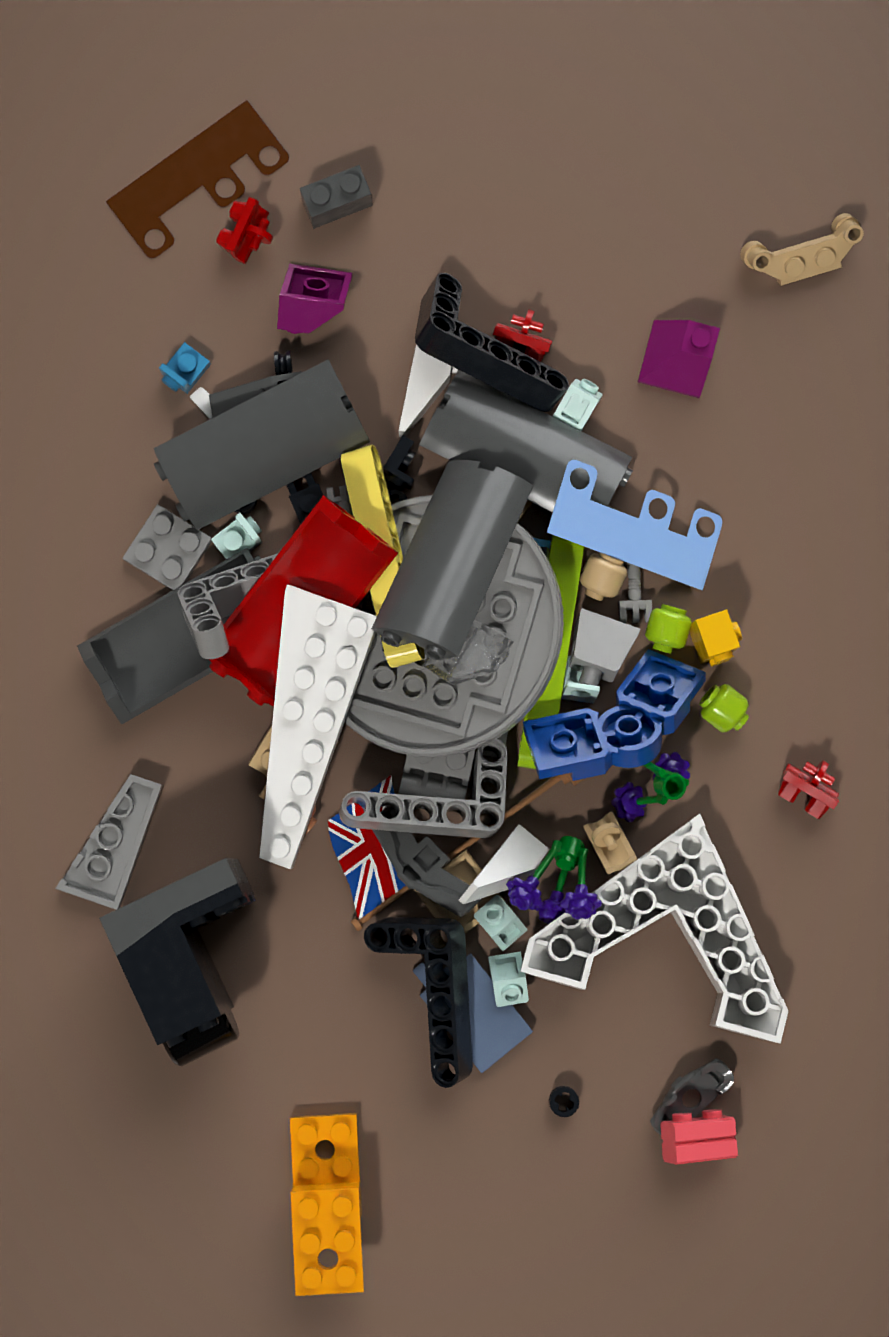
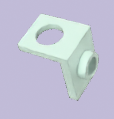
M568 656L562 699L594 704L600 692V686L578 683L582 672L569 667L571 656Z

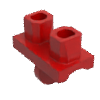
M251 197L248 198L247 202H233L229 211V217L234 222H237L234 231L224 228L216 239V243L222 249L229 252L238 262L243 264L247 263L252 250L257 251L261 243L271 244L274 238L267 232L270 221L267 220L269 212L259 205L257 199Z
M528 309L525 318L513 314L511 324L522 327V330L500 323L495 325L493 335L496 336L495 339L512 348L515 342L526 345L524 354L540 362L545 352H549L553 340L528 333L529 330L541 333L544 326L543 323L533 321L535 313L533 310Z
M822 760L816 767L806 762L802 768L803 771L789 763L783 770V780L778 790L780 797L793 803L802 790L811 796L804 810L817 819H820L829 807L834 810L839 803L837 799L839 793L830 788L835 778L826 773L829 763Z

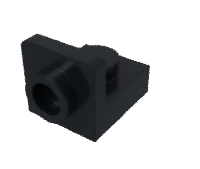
M404 435L384 465L383 472L387 476L385 480L392 486L400 490L405 486L411 490L414 485V479L401 472L400 469L404 468L407 470L416 453L412 451L414 441Z

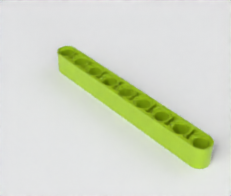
M552 535L549 562L556 575L563 605L564 626L562 644L552 677L541 697L524 717V721L559 714L584 546ZM522 728L517 767L536 769Z

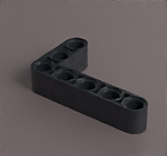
M447 273L438 274L421 300L415 333L416 345L426 354L540 411H551L569 388L567 378L558 370L459 321L458 314L462 286L452 275Z
M387 917L370 924L364 931V941L373 952L424 954L431 1073L434 1081L439 1086L444 1088L454 1086L471 1074L473 1067L466 941L463 926L460 922L451 918ZM382 929L387 934V940L382 935ZM411 930L416 933L417 941L413 939ZM441 930L447 935V943L441 936ZM443 964H445L448 967L450 973L449 975L445 973L443 969ZM445 997L451 1002V1008L447 1006ZM447 1030L451 1032L454 1039L453 1041L449 1039L447 1035ZM449 1063L454 1067L455 1074L451 1072Z

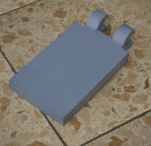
M470 953L466 956L472 1061L478 1070L483 1073L530 1035L533 1030L513 1005L496 1006L492 979ZM422 962L413 969V972L426 987L425 964ZM445 967L444 971L447 975H449V969L448 967ZM425 989L419 995L427 1004V992ZM445 997L447 1006L451 1008V1002Z

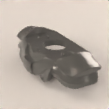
M716 1058L685 1076L675 1079L658 1110L650 1120L654 1130L661 1135V1121L672 1120V1114L692 1113V1118H695L718 1095L725 1093L734 1083V1075L727 1065ZM690 1089H695L700 1093V1101L694 1107H686L682 1101L684 1093Z

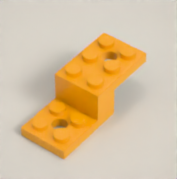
M357 1113L290 1117L293 1174L291 1213L295 1296L364 1292ZM322 1140L330 1141L335 1148L334 1154L326 1159L318 1156L316 1153V1144ZM332 1249L337 1253L338 1261L334 1266L325 1267L319 1262L318 1257L322 1250Z

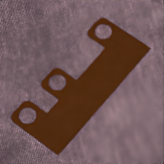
M246 100L108 199L106 203L146 256L156 258L174 244L173 235L159 216L202 185L217 205L226 207L245 192L244 184L231 169L230 165L247 154L262 174L271 175L288 162L289 155ZM265 147H274L280 154L279 161L273 166H265L259 159L260 151ZM229 178L235 183L236 190L231 197L222 198L216 193L215 186L220 179ZM152 229L162 231L165 236L163 246L158 249L149 248L144 241L146 233Z

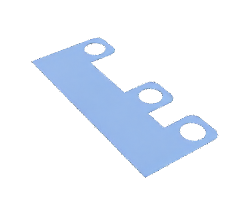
M578 460L568 462L547 533L703 591L723 523L719 515L701 508L695 510L687 537L668 530L675 508V501L671 496L655 490L648 491L640 516L636 518L590 500L597 479L596 468ZM576 468H583L589 474V484L584 489H576L570 482V475ZM655 498H660L667 504V513L662 519H655L649 513V504ZM701 517H709L715 524L714 533L710 537H702L697 532L696 524Z

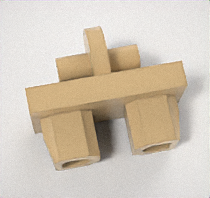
M612 811L601 820L583 826L608 875L613 872L617 875L632 864V862L638 860Z

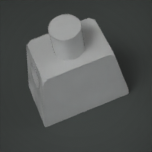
M581 608L575 623L569 663L571 669L582 672L578 683L598 686L600 679L613 682L640 632V628Z

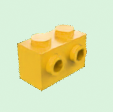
M727 609L696 619L691 624L690 635L700 664L709 661L712 667L727 662L734 657L733 652L740 648L739 641L742 640V634L737 622H731Z

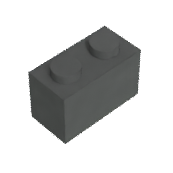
M360 165L299 188L303 205L313 229L372 206V194Z

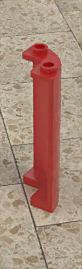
M323 495L224 623L223 627L228 640L229 650L219 658L209 659L211 661L209 667L223 678L229 675L240 680L249 690L247 696L258 705L263 706L266 703L274 707L284 596L287 584L356 608L397 556L398 552L370 528H366L358 522L353 515Z

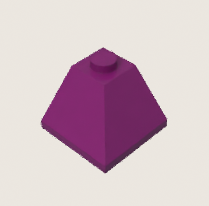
M289 263L279 294L277 329L287 330L293 334H309L342 312L353 273Z
M654 320L638 383L700 398L713 358L720 328L691 320Z

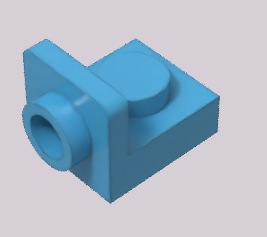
M184 342L167 365L162 363L159 367L161 374L164 376L161 380L173 391L177 392L180 388L188 394L210 367L211 363Z

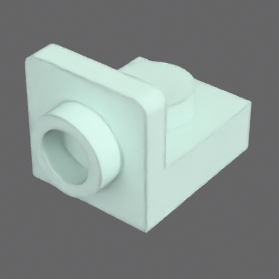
M575 379L569 386L552 417L582 431L603 394L598 392L599 387L587 379H582L581 381Z
M241 513L237 514L235 521L211 539L225 559L232 557L245 548L251 552L262 543L258 536L262 530L251 516L245 519Z
M499 895L494 896L474 914V918L502 951L527 931L524 924Z
M521 951L489 956L488 960L496 1006L502 1007L528 1002L526 975L520 972L523 963Z

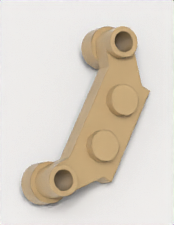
M843 213L833 220L831 226L833 234L774 252L768 251L758 241H750L742 247L740 256L743 263L749 268L777 278V282L782 286L842 268V259L854 244L861 241L864 232L856 218L850 214Z

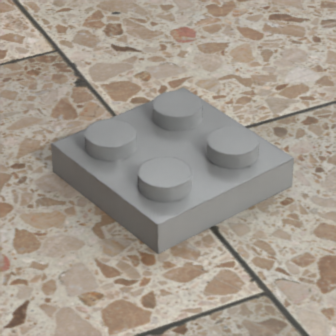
M157 504L122 559L169 589L175 590L187 582L212 543V538L202 531L196 530L194 526L186 521L184 522L183 519Z

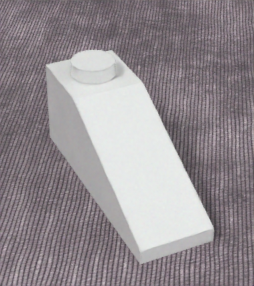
M417 345L398 430L399 437L403 435L407 437L449 384L451 373H458V369L426 354Z
M518 825L460 897L459 901L462 904H466L508 890L506 883L509 880L512 881L515 877L525 881L528 876H533L550 849L521 825Z

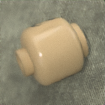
M603 553L591 554L579 578L580 583L586 588L585 594L599 601H602L604 597L613 598L617 596L628 573L623 565L624 561Z

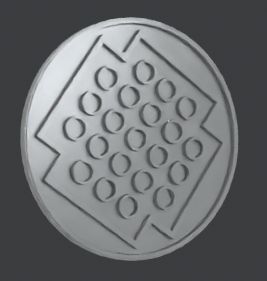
M433 495L410 498L391 505L403 558ZM516 524L459 656L439 661L425 654V659L391 668L384 654L381 637L378 633L375 634L345 719V723L351 729L374 744L397 753L419 757H445L462 754L496 740L520 722L534 707L547 687L558 661L564 626L563 605L556 575L548 558L539 544L521 525ZM369 590L356 609L376 616Z

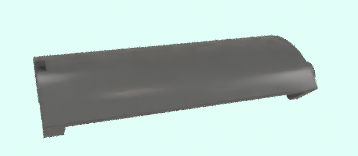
M328 359L153 448L159 460L154 463V466L162 481L168 479L179 500L176 508L183 521L185 522L190 519L195 529L199 530L340 458L341 454L366 445L370 440Z
M460 370L446 390L440 406L437 407L419 443L420 446L450 461H478L481 463L480 467L482 469L494 472L495 467H499L521 477L533 485L528 500L551 512L554 510L567 464L571 460H578L596 468L597 479L590 500L610 508L612 507L609 506V503L618 485L625 487L633 472L632 469L628 468L632 459L631 456ZM576 468L572 471L570 475L572 486L576 489L587 487L589 484V474L585 469Z
M448 461L371 628L381 635V640L384 643L394 647L416 643L425 649L424 653L427 656L439 661L459 656L531 493L532 484L499 467H495L494 472L482 469L480 467L481 463L478 461Z
M245 548L187 583L261 558L260 556L253 558L249 550ZM183 585L77 646L83 662L99 684L107 704L121 724L126 723L213 672L209 667L211 661L200 656L185 621L177 593ZM230 616L221 618L223 625Z

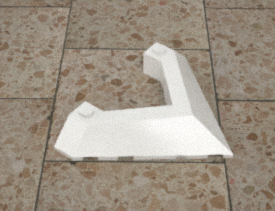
M698 814L638 858V860L592 893L597 894L598 899L602 901V906L596 910L595 915H591L588 919L582 918L577 920L571 914L564 913L528 940L520 972L548 981L585 990L594 956L671 913L718 993L710 1026L781 1044L788 1015V1008L776 987L771 970L759 949L753 930L736 892L729 882L719 854L711 842L701 814Z

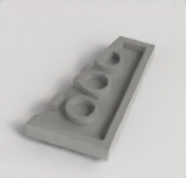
M130 774L107 809L106 814L95 827L89 840L81 852L78 853L66 875L60 880L55 889L116 910L119 909L163 785Z

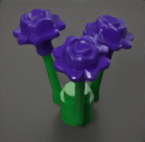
M672 752L670 756L667 753H662L656 763L649 762L643 765L654 772L652 780L654 790L657 793L656 796L644 797L642 788L640 786L634 787L632 782H627L623 787L615 789L616 797L612 799L611 803L616 808L618 818H625L627 822L631 823L636 817L644 816L645 811L642 807H646L647 804L659 803L665 805L668 799L677 800L684 795L686 786L689 785L690 773L687 769L690 763L682 759L678 752Z
M563 836L560 840H553L550 851L533 876H529L526 881L515 877L512 881L509 880L506 883L509 889L510 903L513 906H517L520 910L531 909L539 911V920L546 924H550L564 913L571 914L577 920L582 918L588 919L591 915H595L596 910L602 906V901L598 899L597 894L588 893V886L585 885L586 858L589 850L585 848L584 843L572 836ZM553 858H555L556 865L561 868L555 891H551L550 898L542 901L540 898L542 893L536 888L539 885L540 877ZM578 866V885L575 886V892L566 893L565 899H563L564 894L562 891L568 871H572Z

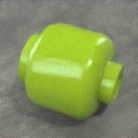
M662 604L661 608H655L651 611L645 636L649 641L654 642L652 649L671 654L673 648L681 649L685 647L692 624L691 619L686 616V610Z
M728 684L713 685L699 702V705L702 706V718L719 732H728L733 728L738 731L749 718V715L746 714L749 706L748 700Z

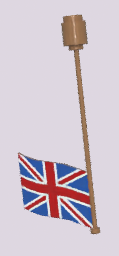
M570 773L553 777L505 812L504 821L560 780L564 785L571 782L573 786H576L584 779L572 781ZM392 775L368 792L395 794ZM352 803L347 807L348 812L353 816H360L364 813L362 806ZM387 806L381 807L380 812ZM338 813L328 820V830L332 847L350 885L357 917L351 920V923L357 931H360L364 928L362 924L411 889L397 877L395 868L373 830L347 827L342 823ZM494 820L493 822H491V823H490L489 825H487V826H488V827L494 826V825H495V820ZM469 838L447 854V857L452 860L481 838Z

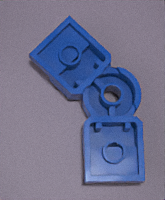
M648 649L616 690V707L607 710L600 717L598 712L584 708L523 721V730L539 779L570 773L572 781L606 774L612 765L622 768H635L648 764L657 757L661 750L662 735L674 733L690 712V702L705 683L706 672Z

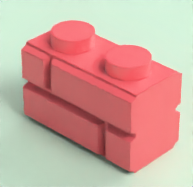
M703 1110L702 1117L692 1118V1113L672 1114V1120L661 1121L660 1123L664 1162L678 1165L737 1158L738 1156L737 1140L735 1139V1119L731 1116L722 1115V1110Z

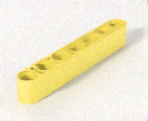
M371 444L341 454V464L353 516L366 528H370L398 552L397 556L370 589L377 616L404 558L381 459L376 447ZM382 641L384 654L391 668L425 659V650L416 643L394 647Z

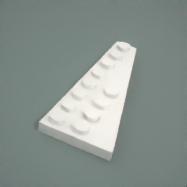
M288 584L284 596L259 858L292 869L376 634L371 628L377 616Z

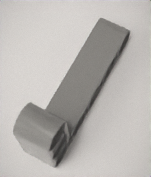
M278 553L187 583L179 588L177 593L185 621L202 658L216 659L228 652L229 644L221 618L230 616Z
M496 739L477 749L473 759L471 800L353 791L343 798L339 810L340 819L343 824L351 828L490 838L498 832L505 818L507 747L501 740ZM485 750L493 751L496 753L498 761H487L483 757L482 752ZM481 783H492L496 787L497 793L487 794L481 788ZM351 803L359 804L362 806L364 813L360 816H353L348 812L347 805ZM391 806L395 809L397 816L392 819L382 816L380 808ZM419 808L424 809L428 812L430 819L419 821L415 818L413 811ZM449 811L458 812L463 822L460 824L451 823L446 813ZM481 814L491 815L495 820V825L491 827L485 826L480 821L479 816Z

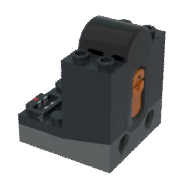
M224 858L99 918L157 1046L163 1043L171 1060L175 1065L181 1067L239 1038V1029L231 1011V1008L234 1006L197 928L219 919L221 915L230 914L256 901L255 894L238 859Z

